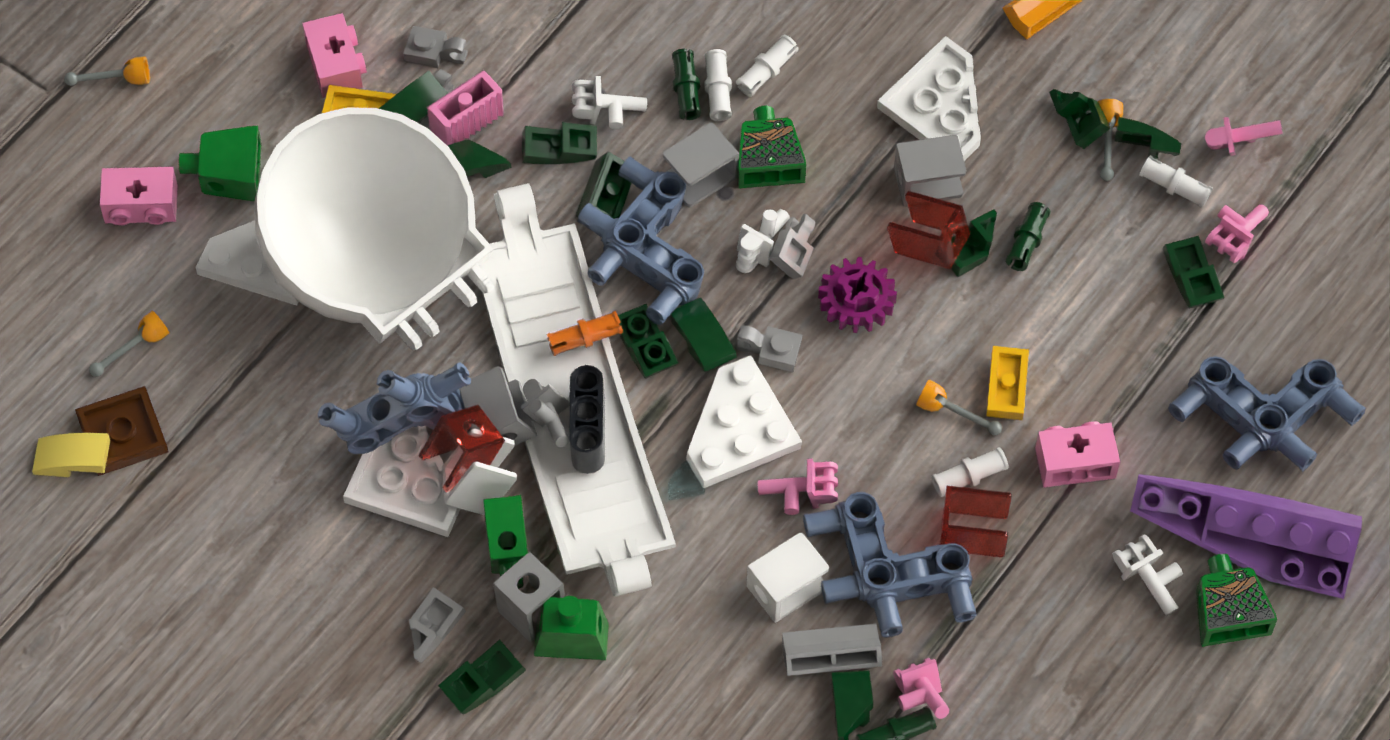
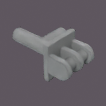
M536 379L528 380L523 386V393L527 401L520 406L521 410L542 427L547 425L557 447L566 446L569 443V437L558 415L570 406V402L549 384L544 387Z

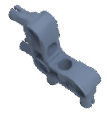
M630 156L622 164L619 176L641 189L640 195L619 218H611L591 203L586 204L578 216L577 222L602 237L601 241L604 245V252L588 269L587 275L594 283L603 286L619 266L624 267L661 292L647 308L646 315L655 324L662 325L678 305L687 304L698 297L704 269L702 264L681 248L675 249L656 236L664 226L669 227L681 210L686 183L675 172H653ZM622 240H629L632 243H626ZM681 279H688V280H690L691 282H685V281H682Z
M1217 356L1209 357L1202 362L1199 371L1190 378L1188 388L1171 402L1168 407L1169 412L1175 419L1184 422L1202 404H1206L1242 436L1226 449L1223 454L1226 463L1236 470L1257 451L1261 452L1269 449L1275 452L1280 451L1297 465L1300 470L1304 471L1314 462L1317 453L1294 434L1296 430L1322 407L1329 406L1351 426L1361 419L1366 410L1364 406L1343 390L1344 385L1336 377L1335 367L1326 360L1314 359L1308 362L1291 376L1290 382L1276 395L1271 394L1269 396L1267 393L1262 394L1245 380V374L1224 358ZM1207 377H1215L1219 379L1220 382H1213L1209 380ZM1313 379L1319 380V381H1321L1323 384H1322V385L1315 384V383L1312 382L1311 380H1313ZM1262 424H1270L1275 429H1267Z
M457 363L454 367L436 376L417 373L404 378L391 370L383 371L377 378V385L380 386L378 388L379 393L346 410L335 406L333 403H325L318 410V418H321L319 423L324 427L335 430L338 437L346 441L348 451L353 454L372 452L379 446L391 441L396 435L417 426H427L437 431L438 435L453 442L461 443L471 430L459 390L471 384V378L467 377L470 375L469 371L462 363Z
M865 492L851 494L846 501L835 505V509L803 515L807 537L836 531L844 534L853 567V575L821 581V591L825 604L856 597L859 601H867V604L875 609L882 637H893L902 633L903 626L896 602L948 593L956 622H967L976 617L977 613L969 589L973 580L969 569L970 558L963 546L956 543L929 546L926 547L925 551L901 556L897 553L893 554L892 550L887 548L884 537L885 523L878 504L872 495ZM855 512H863L866 513L868 517L857 518L852 514ZM946 563H953L959 566L960 568L957 570H949L945 568L943 565ZM873 578H882L887 583L883 585L873 584L870 580Z

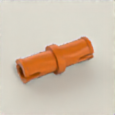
M613 311L610 314L589 321L584 319L578 320L577 325L546 335L548 342L550 341L549 346L552 354L556 356L559 353L583 345L585 348L591 347L595 341L623 333V329L619 325L621 322L617 312Z

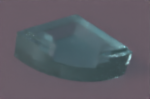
M687 460L681 464V467L675 471L669 481V501L705 494V487L703 488Z

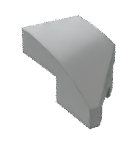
M434 587L411 619H409L414 643V658L419 663H422L439 646L466 612L461 605Z

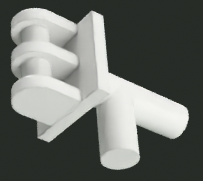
M595 76L594 81L575 80L572 82V91L575 92L572 95V103L576 105L572 109V115L579 119H590V124L595 125L601 108H608L609 127L611 129L623 127L622 110L646 112L647 98L601 94V76Z
M780 209L777 212L766 210L763 213L759 232L746 224L741 227L737 245L738 259L736 261V268L738 271L749 273L758 263L764 267L769 265V258L774 241L771 239L790 219L789 214L785 210Z
M1147 535L1140 536L1139 542L1136 544L1133 542L1128 543L1124 551L1116 550L1112 553L1115 563L1123 573L1121 576L1123 581L1139 573L1166 616L1179 608L1165 585L1182 576V569L1174 562L1156 573L1151 565L1161 557L1163 552L1161 549H1156ZM1145 552L1147 557L1144 558L1141 553ZM1131 559L1134 562L1132 566L1128 562Z

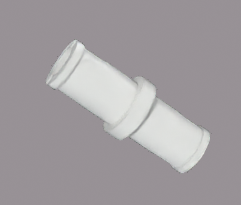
M782 35L766 53H760L755 58V64L736 80V84L739 85L738 88L748 97H752L769 78H775L780 73L779 68L799 51L796 42L789 36Z
M713 49L704 54L707 71L704 88L709 94L710 118L714 121H725L732 117L729 92L732 89V80L727 74L726 52L720 49Z
M1151 155L1147 158L1139 176L1145 177L1166 188V193L1172 196L1176 193L1199 205L1201 208H1203L1213 190V187L1185 175L1186 171L1179 167L1176 170L1156 160Z
M998 447L972 460L969 457L962 459L960 465L939 474H934L931 478L938 495L943 497L945 494L966 485L976 486L980 484L981 479L1002 470H1007L1009 465L1003 450Z

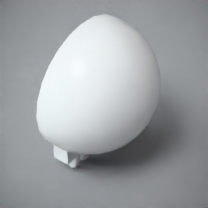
M347 107L316 115L296 126L276 145L262 170L254 203L255 231L265 263L279 284L302 305L328 318L349 323H361L379 344L396 332L410 349L417 350L422 346V340L407 323L413 318L427 335L434 337L440 332L439 326L425 310L426 307L449 289L467 307H472L477 303V297L463 281V278L468 275L484 293L489 294L494 290L492 280L480 267L481 264L490 258L494 249L475 228L474 197L466 173L450 148L428 128L404 115L382 109Z

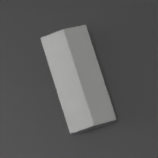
M877 623L782 633V648L787 676L882 666L881 643Z

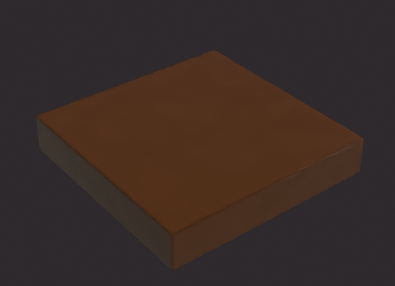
M145 386L75 409L83 433L109 434L110 445L105 473H97L98 476L169 452Z

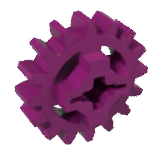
M862 257L857 258L856 264H850L847 258L843 259L842 268L832 264L830 266V275H822L821 286H819L818 298L821 299L820 310L828 311L827 321L830 323L838 319L840 330H843L847 324L852 325L853 333L858 332L859 326H864L868 332L872 331L873 322L883 326L886 315L892 316L897 298V291H894L895 280L887 279L888 269L885 267L877 271L875 269L876 261L874 260L868 266L863 265Z

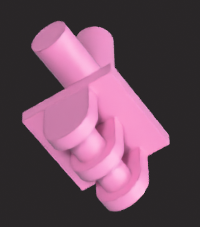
M1229 117L1223 118L1225 126L1208 130L1205 140L1210 149L1229 148L1230 156L1236 155L1234 143L1246 141L1253 143L1258 138L1283 133L1280 120L1231 129Z
M1225 205L1218 214V217L1222 219L1220 224L1211 231L1205 243L1209 246L1214 244L1218 247L1217 252L1221 255L1224 253L1228 254L1230 261L1236 263L1239 259L1242 261L1254 237L1250 232L1268 216V209L1264 205H1258L1244 218Z
M813 458L807 459V477L758 480L759 495L784 493V513L787 515L799 513V492H807L813 509L819 508V504L834 503L838 500V493L834 491V488L838 486V479L834 477V474L838 472V465L834 462L814 463Z
M927 658L919 665L913 663L908 665V669L893 671L895 681L904 694L898 697L902 711L927 703L937 718L942 719L949 714L948 706L938 694L942 692L935 659Z

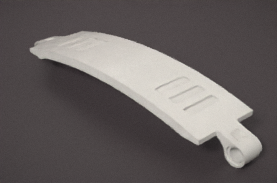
M529 183L497 190V193L494 194V200L504 239L499 242L490 243L494 250L490 258L481 264L480 267L494 285V290L489 294L482 292L507 383L516 379L521 383L523 389L524 384L528 380L536 379L541 386L546 387L549 384L570 402V376L576 368L591 365L598 368L603 376L605 394V461L600 470L590 474L577 471L573 467L571 460L570 441L564 447H557L547 425L542 427L533 419L537 436L524 441L565 573L568 575L602 567L614 597L651 588L650 573L644 555L675 548L676 543L631 412L609 337L593 342L591 347L585 348L583 345L559 353L556 356H553L549 346L550 341L548 342L546 334L577 325V321L581 319L589 321L602 316L592 279L587 275L588 265L576 225L574 223L549 230H541L538 223L534 196ZM570 406L558 415L568 437Z

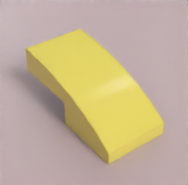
M68 433L39 438L32 470L33 475L70 477L71 471L105 473L110 445L109 434Z

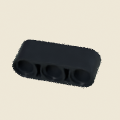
M591 365L576 368L570 376L569 441L573 467L577 471L586 474L595 473L600 470L605 461V394L603 376L598 368Z

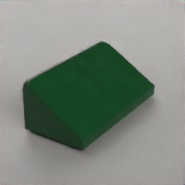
M607 152L595 161L576 212L577 218L588 203H591L613 219L620 217L632 185L631 182L619 176V170L625 162L624 160Z

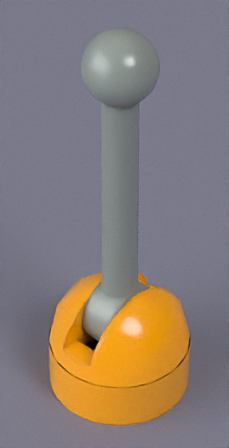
M146 56L134 57L129 59L121 70L79 75L69 72L65 75L64 81L67 85L74 86L80 81L123 76L127 82L134 85L149 84V65Z
M1116 99L1097 101L1110 126V129L1105 133L1104 168L1100 171V177L1105 181H1109L1114 177V171L1111 168L1112 128L1117 126L1119 117H1123V103Z
M152 310L139 322L138 335L100 363H92L89 367L90 374L94 377L101 376L105 367L139 342L144 340L155 343L169 335V330L160 317Z
M931 380L927 381L916 406L931 412L945 407L987 428L991 435L996 436L1002 432L1000 422H990L947 401L944 388Z

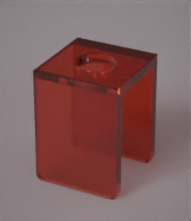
M907 191L905 198L912 221L920 225L942 230V233L938 236L889 222L887 230L894 252L902 256L951 269L970 235L963 206ZM956 234L954 243L951 245L952 236Z
M474 405L441 416L421 450L419 457L421 460H426L453 451L460 446L463 453L442 487L445 492H449L473 462L491 465L505 439L481 407ZM472 424L479 427L482 436L473 437L467 433Z
M946 486L939 545L956 543L963 546L968 554L1004 557L1008 540L1007 531L948 525L949 514L955 513L1007 519L1012 494L1009 492Z

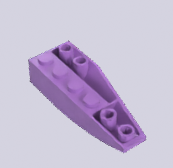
M1141 474L1138 475L1130 510L1216 555L1228 554L1232 563L1242 568L1250 567L1255 571L1256 575L1270 582L1342 599L1345 597L1362 528V516L1246 490Z

